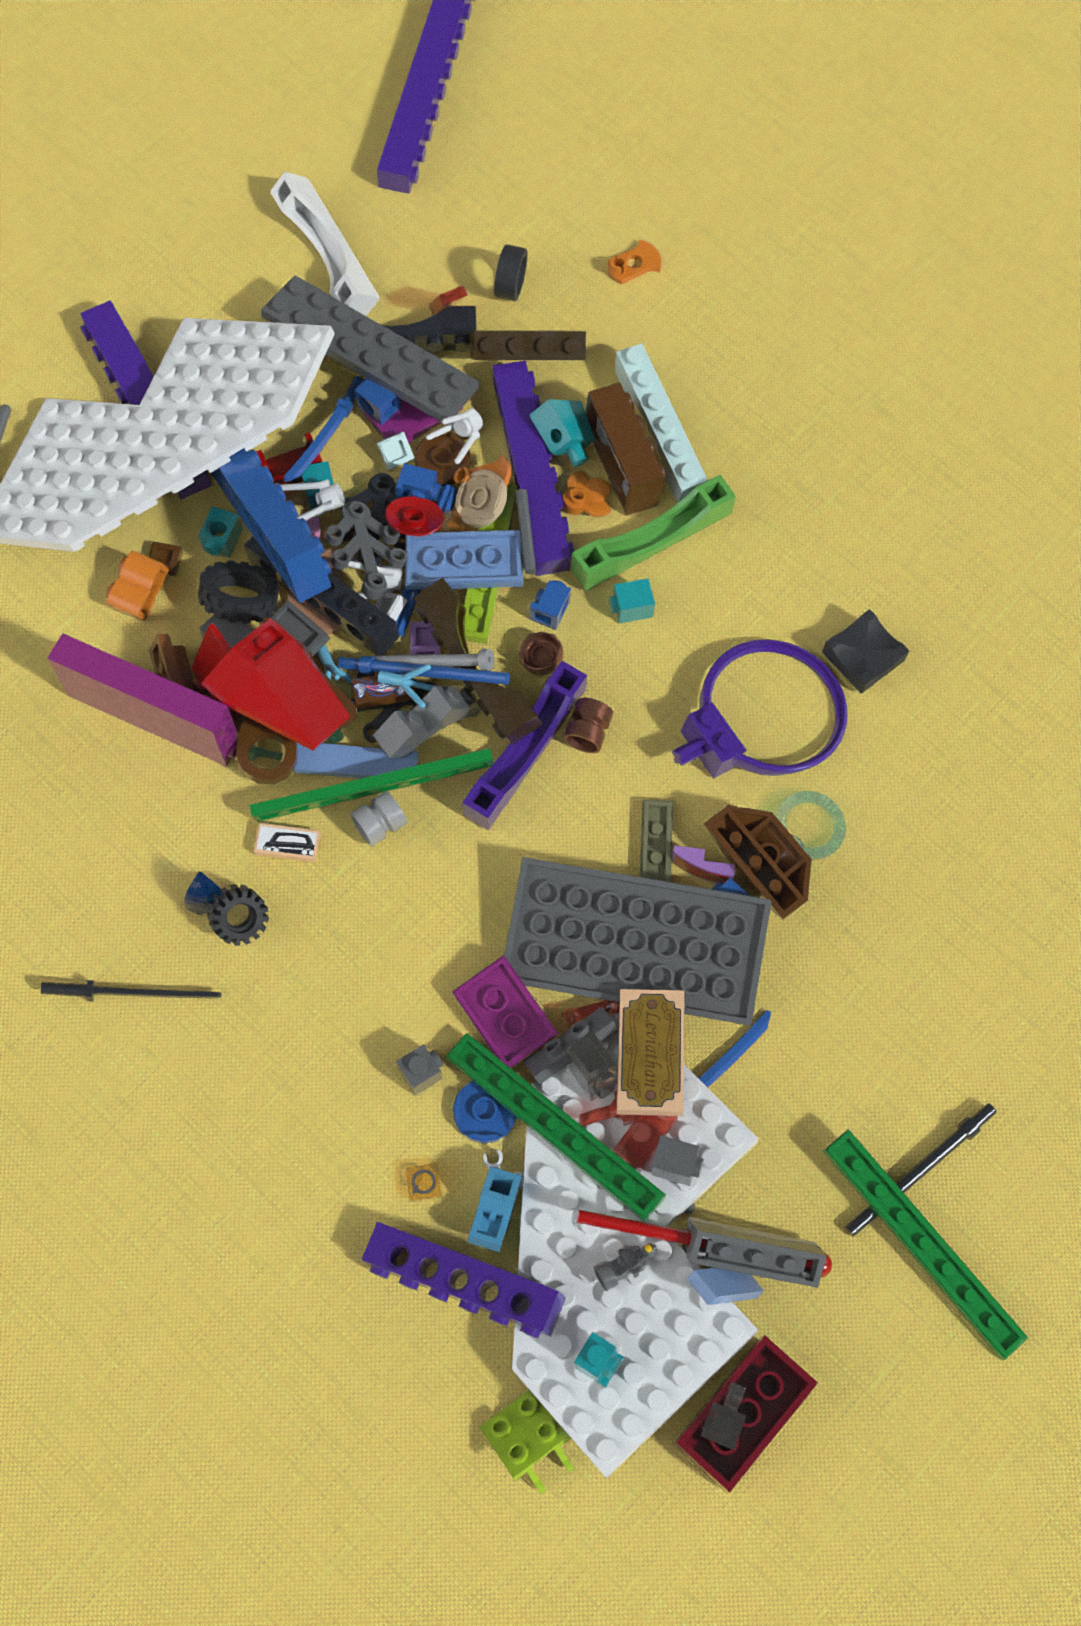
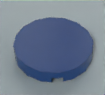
M473 1081L469 1082L456 1095L453 1106L455 1124L461 1134L469 1140L482 1144L497 1142L507 1136L515 1125L516 1116Z

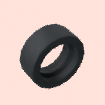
M509 244L504 245L495 275V297L514 302L518 300L527 267L528 252L526 248Z

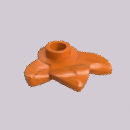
M577 471L569 476L566 482L567 489L562 496L563 507L568 513L579 515L586 512L593 517H602L611 513L610 507L604 501L612 490V485L609 482L600 478L589 480L584 471Z

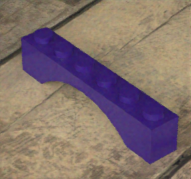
M564 661L560 662L533 706L534 711L543 724L517 743L513 744L510 742L497 761L478 779L463 800V816L489 831L570 714L577 700L585 692L587 684L586 674Z

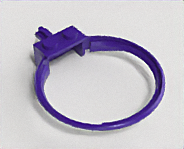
M769 639L753 640L736 645L723 653L708 671L700 692L699 710L688 715L680 731L688 743L672 751L675 757L674 761L676 764L683 766L699 758L713 779L735 766L755 774L767 776L787 775L810 769L826 760L842 741L848 717L844 692L832 671L815 655L799 646ZM773 652L792 657L811 668L827 686L835 707V726L831 738L825 747L810 759L789 765L764 763L743 754L746 752V748L712 702V691L715 681L727 665L747 654Z

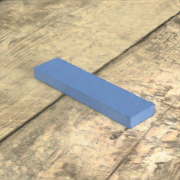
M322 743L312 751L298 744L297 765L294 768V772L361 779L417 766L418 752L412 751L407 757L389 758L383 748Z

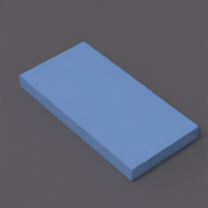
M520 530L434 532L426 536L405 535V552L407 554L405 562L406 590L427 589L442 577L452 589L523 587V557Z

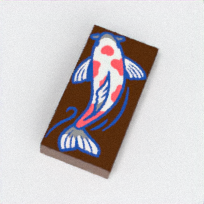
M378 675L352 679L357 710L413 700L401 687L379 683Z

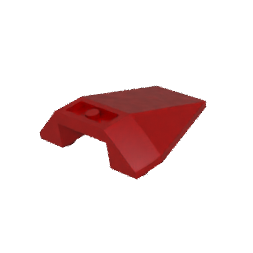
M272 618L266 620L233 646L201 684L229 708L312 751L318 748L351 717L301 641L282 624Z

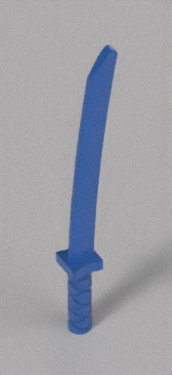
M359 376L354 377L343 399H338L334 412L326 425L299 460L284 475L283 480L285 482L296 479L303 474L327 444L343 419L349 417L356 398L355 389L363 378Z
M769 1010L757 1020L726 1054L698 1078L707 1088L728 1070L767 1030L771 1015Z

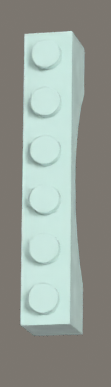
M641 343L616 352L614 371L624 391L629 392L632 401L641 412L650 430L665 469L667 484L676 503H678L695 487L708 480Z

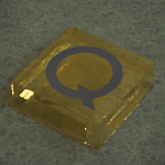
M438 1163L406 1167L410 1202L442 1198Z

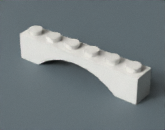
M284 172L270 193L280 210L304 232L321 255L330 276L331 286L329 293L331 296L366 316L380 300L379 295L310 180L306 177Z

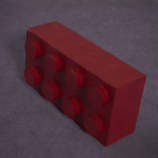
M764 1335L756 1341L673 1444L724 1492L730 1493L818 1382Z

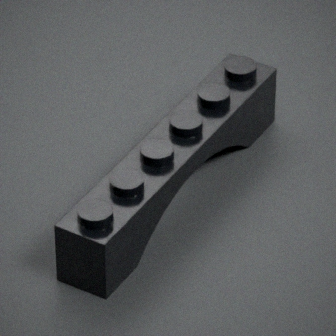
M447 306L439 313L425 320L407 325L384 327L426 351L466 352L470 350V330H476V306Z

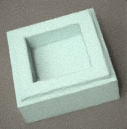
M402 431L376 443L388 470L415 459L407 438Z

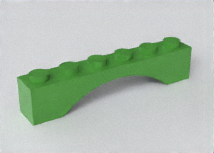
M718 475L695 487L675 506L649 523L619 536L597 539L572 552L571 570L585 591H588L732 514L736 496L723 477Z

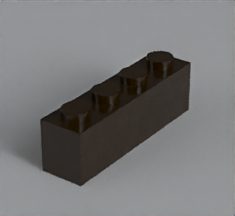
M470 330V359L586 360V331Z

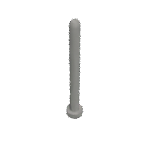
M481 649L479 654L371 656L381 661L423 665L479 666L481 670H491L494 666V654L491 649Z

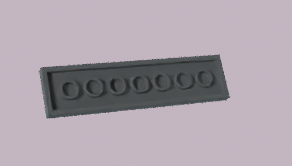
M296 275L261 309L262 318L271 323L331 326L335 334L325 355L366 379L395 393L397 397L440 422L447 417L456 415L479 388L478 380Z

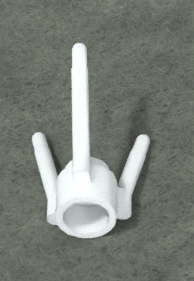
M474 408L443 419L442 424L446 426L426 435V439L431 440L454 429L459 436L469 437L456 457L455 464L461 462L474 441L480 438L478 430L481 429L483 421L480 414Z
M328 479L321 482L280 485L283 491L320 489L315 494L318 507L298 516V519L304 518L307 520L312 517H318L327 511L342 507L345 504V498L340 486L337 483L330 485Z
M351 558L348 567L365 570L363 563H360L358 559ZM384 565L377 566L378 573L382 574L387 582L385 593L393 594V590L401 591L402 568ZM359 593V595H361L365 599H368L366 596H364L363 593Z

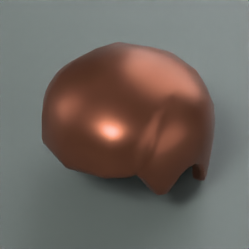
M541 631L530 634L522 641L518 655L521 664L529 673L544 676L555 671L560 662L563 661L564 651L556 635Z

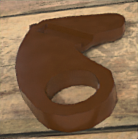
M321 671L351 716L340 727L346 728L355 721L357 708L330 678ZM245 716L241 723L236 752L238 764L244 775L258 784H276L288 778L297 765L298 743ZM262 739L279 741L286 749L283 761L272 769L255 767L249 760V752L257 741Z

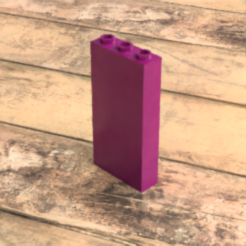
M62 633L47 657L69 697L227 767L229 761L236 758L239 736L227 705Z

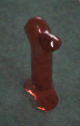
M604 1000L577 1008L566 1007L561 1015L563 1019L567 1020L568 1024L573 1026L576 1022L585 1019L600 1007H603L607 1013L618 1014L620 1012V1002Z

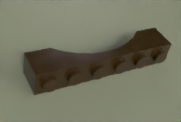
M442 577L414 597L419 605L416 612L425 624L431 623L435 629L431 632V635L440 647L443 645L449 650L448 654H470L465 635L466 608L452 587ZM453 666L454 668L478 670L476 666ZM462 680L471 693L476 691L480 697L476 701L478 706L486 716L492 715L496 721L492 724V727L502 740L508 738L515 744L543 724L521 692L507 689L498 684Z

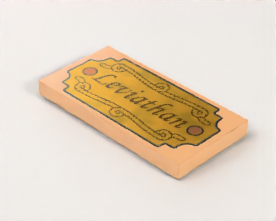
M620 989L617 1114L683 1116L684 990Z

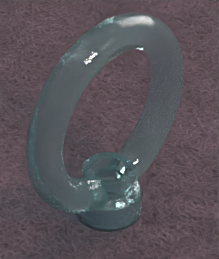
M800 791L791 794L778 806L775 813L778 820L787 829L786 820L788 813L796 805L813 803L822 807L831 816L834 825L833 835L826 844L820 847H807L803 845L797 836H792L812 860L822 859L836 852L843 843L846 833L845 818L839 806L832 799L818 792Z

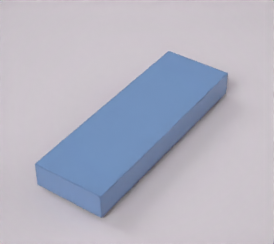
M724 1269L694 1270L688 1277V1281L707 1305L757 1299L764 1291L752 1275Z

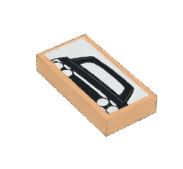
M259 823L254 854L316 863L321 833L318 830Z

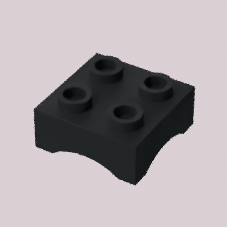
M868 609L850 626L826 641L822 653L862 694L904 662L909 650L903 643L891 636L882 626L877 616Z

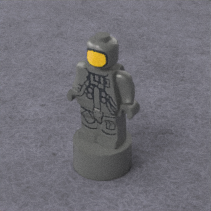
M648 1243L642 1247V1250L639 1246H632L629 1249L621 1248L618 1250L619 1257L613 1261L607 1262L604 1260L595 1265L593 1270L603 1289L608 1291L617 1286L618 1281L630 1273L634 1275V1278L638 1277L639 1273L644 1271L649 1265L647 1258L649 1259L657 1254V1247L655 1244Z

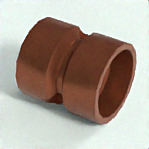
M586 697L578 699L572 713L573 720L568 724L564 741L569 746L582 752H600L606 735L603 730L609 728L614 711L607 704L599 700Z

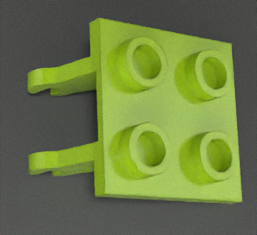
M530 1390L479 1427L513 1479L516 1481L527 1473L540 1494H543L546 1488L531 1466L554 1450L569 1473L575 1469L561 1448L571 1437Z

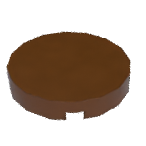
M453 433L442 434L431 440H427L425 437L416 447L415 465L437 471V480L441 486L446 484L454 485L456 483L454 481L455 472L459 468H470V450H468L459 464H455L456 457L465 445V441Z

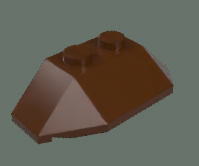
M727 805L704 823L727 860L731 864H735L736 871L759 898L772 900L770 909L782 920L808 901L812 859L773 812Z

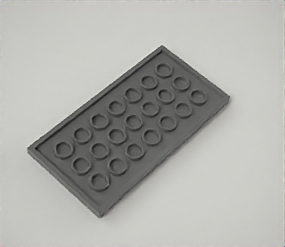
M523 857L505 957L525 986L620 1003V989L684 990V1014L751 1026L772 900Z

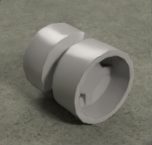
M387 790L373 798L370 807L362 805L350 813L352 822L370 847L386 838V831L395 832L408 823L399 804Z

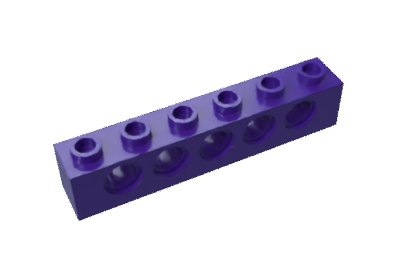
M377 1222L361 1259L371 1266L369 1272L388 1279L389 1274L400 1277L398 1283L415 1291H417L419 1285L430 1289L428 1295L446 1303L449 1297L460 1301L459 1308L473 1314H477L478 1310L481 1309L490 1313L488 1319L507 1327L510 1321L521 1325L520 1332L539 1339L541 1333L549 1337L552 1336L566 1299L562 1293L555 1289ZM407 1251L408 1258L403 1265L397 1266L398 1256L402 1252ZM432 1263H437L436 1273L432 1277L427 1278L426 1270L428 1266ZM467 1274V1284L461 1289H456L455 1283L457 1278ZM492 1286H498L496 1298L492 1301H486L485 1295L487 1290ZM522 1298H529L527 1310L523 1313H517V1302Z

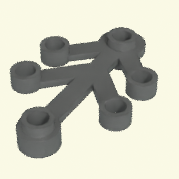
M349 501L342 508L341 514L343 519L337 526L332 525L327 529L325 540L330 545L338 546L342 543L344 535L351 528L354 529L355 536L343 549L334 551L331 563L336 569H346L351 558L360 551L366 573L361 591L367 598L378 600L384 596L387 582L385 577L378 573L373 551L387 560L389 565L394 568H402L404 566L407 554L400 548L390 549L369 535L367 528L381 536L382 540L389 545L396 544L401 533L389 525L384 526L372 518L369 508L362 502Z

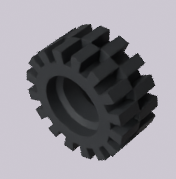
M236 884L230 885V890H227L226 887L220 889L223 893L222 895L218 896L216 893L213 895L212 898L215 902L214 904L209 902L208 909L211 912L207 913V918L210 921V927L224 942L228 944L232 942L235 946H240V941H243L247 945L251 943L250 937L253 936L255 940L260 937L257 934L258 930L265 931L266 926L263 922L269 921V916L265 913L269 911L268 907L264 904L265 901L252 888L249 889L246 885L242 884L239 888ZM237 904L246 905L249 910L247 919L239 925L229 924L227 921L229 910Z

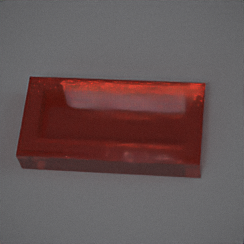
M459 286L436 297L429 305L432 315L442 311L447 306L457 305L467 297L465 287Z
M638 1115L613 1152L634 1169L641 1172L655 1153L660 1135L667 1136L677 1122L678 1116Z

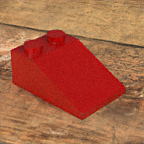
M212 623L206 630L193 663L192 670L196 679L192 683L198 693L206 694L209 698L222 703L201 685L203 680L231 649L215 624ZM229 708L233 722L244 716Z

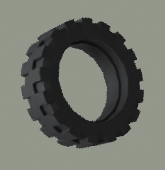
M229 560L227 563L220 561L214 563V566H207L205 572H201L198 589L199 604L205 606L204 610L206 612L215 614V617L221 620L225 618L228 619V622L232 623L242 621L243 624L251 623V621L261 622L264 617L269 618L276 611L280 587L276 577L272 578L271 572L262 570V567L258 565L252 566L244 561H241V563H235L233 560ZM225 586L244 587L256 592L258 595L254 597H236L222 592L219 588Z

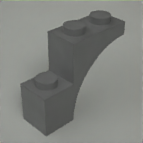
M434 686L422 699L425 703L424 708L417 704L413 710L395 711L373 734V737L389 758L407 757L421 743L444 727L461 719L476 716L481 711L476 702L478 699L474 691L471 693L466 686Z

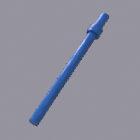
M361 656V658L340 657L338 660V667L340 669L359 670L361 674L371 675L380 671L404 675L424 666L423 664L381 661L371 656ZM430 665V670L418 675L422 677L508 685L510 681V674L507 672Z

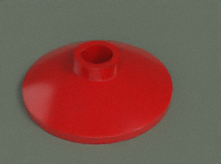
M408 496L392 501L386 508L385 518L389 526L399 533L409 536H426L440 529L443 524L444 515L441 508L434 502L425 498Z

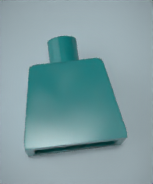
M548 399L530 414V418L552 454L568 455L574 467L583 465L589 460L584 449L594 442L595 437L581 401Z

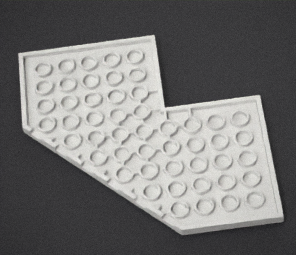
M183 318L140 405L46 398L0 484V543L76 552L85 546L84 541L96 534L102 537L122 525L120 520L134 512L139 515L158 504L156 499L169 491L175 494L194 483L193 477L208 469L211 473L230 462L229 456L243 448L247 452L266 441L265 435L281 427L284 430L290 427L296 420L335 333L331 326Z
M618 1007L609 1015L618 1027L614 1033L543 1083L538 1084L535 1081L532 1086L666 1194V1198L645 1223L668 1227L758 1143V1138L685 1064L683 1116L617 1114L620 1007ZM527 1126L518 1276L555 1289L562 1293L566 1299L551 1337L542 1333L539 1339L520 1332L521 1325L515 1323L512 1370L607 1479L758 1332V1329L732 1301L713 1305L706 1304L688 1281V1277L692 1272L700 1268L697 1264L689 1263L686 1258L687 1254L677 1243L576 1223L578 1209L639 1222L643 1221ZM660 1135L699 1146V1157L704 1158L700 1177H693L691 1186L652 1175L651 1165ZM648 1243L656 1245L657 1254L649 1259L647 1258L649 1265L644 1271L639 1273L638 1277L634 1278V1275L630 1273L618 1281L617 1286L608 1291L603 1289L594 1273L593 1267L604 1260L607 1262L613 1261L619 1257L618 1250L621 1248L629 1249L632 1246H639L642 1250V1247ZM522 1298L517 1302V1313H523L527 1310L529 1298ZM592 1332L616 1346L618 1353L624 1356L606 1388L578 1371L574 1365L575 1359Z

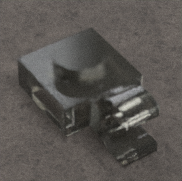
M730 1382L723 1404L720 1405L712 1402L700 1436L732 1450L735 1449L746 1418L745 1415L737 1412L746 1389L745 1387Z

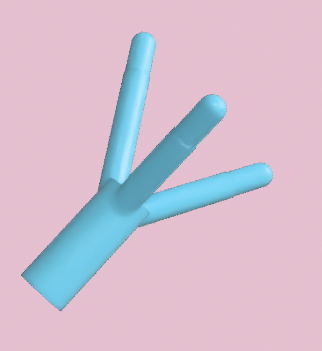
M324 645L317 652V655L325 669V675L330 680L331 675L335 680L341 677L352 685L353 678L335 665L327 646Z
M429 664L404 675L380 671L378 674L379 683L401 687L421 708L425 707V703L409 686L427 691L434 687V685L409 680L430 670L431 666Z

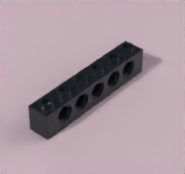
M252 536L244 544L250 563L262 567L264 571L268 570L272 573V578L276 577L279 585L289 589L257 540ZM328 574L332 587L304 602L373 654L378 656L384 655L399 639L395 620L335 576Z

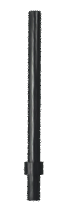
M987 1103L971 1118L966 1117L957 1125L958 1129L896 1182L897 1186L905 1193L966 1139L971 1140L980 1132V1127L997 1113L996 1109L990 1103ZM868 1206L845 1226L846 1231L854 1237L877 1217V1214Z

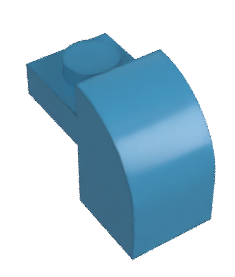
M490 1166L467 1243L500 1252L516 1201L521 1175Z

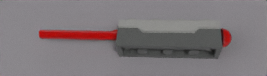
M579 1209L576 1214V1223L682 1244V1250L687 1254L686 1258L689 1263L816 1288L819 1286L820 1279L827 1276L833 1266L830 1256L823 1252L817 1243L813 1241L689 1217L687 1228L684 1230Z

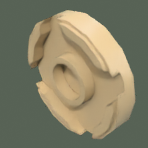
M480 470L471 474L472 478L468 482L464 481L456 496L455 506L461 520L465 524L476 528L486 527L493 523L502 513L507 501V488L504 480L492 471Z

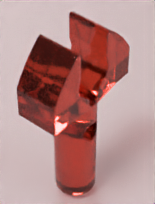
M615 1091V1098L611 1105L581 1113L579 1121L582 1126H587L615 1117L622 1120L623 1126L634 1123L639 1115L617 1114L618 1091Z

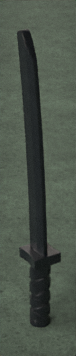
M87 980V984L84 985L54 982L41 983V994L83 996L90 1002L94 1001V994L168 998H221V992L95 987L94 980Z

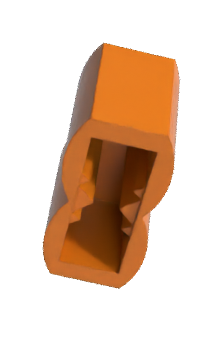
M132 550L128 556H124L119 565L120 575L107 589V604L113 609L145 621L154 605L156 595L166 580L169 569L163 563Z

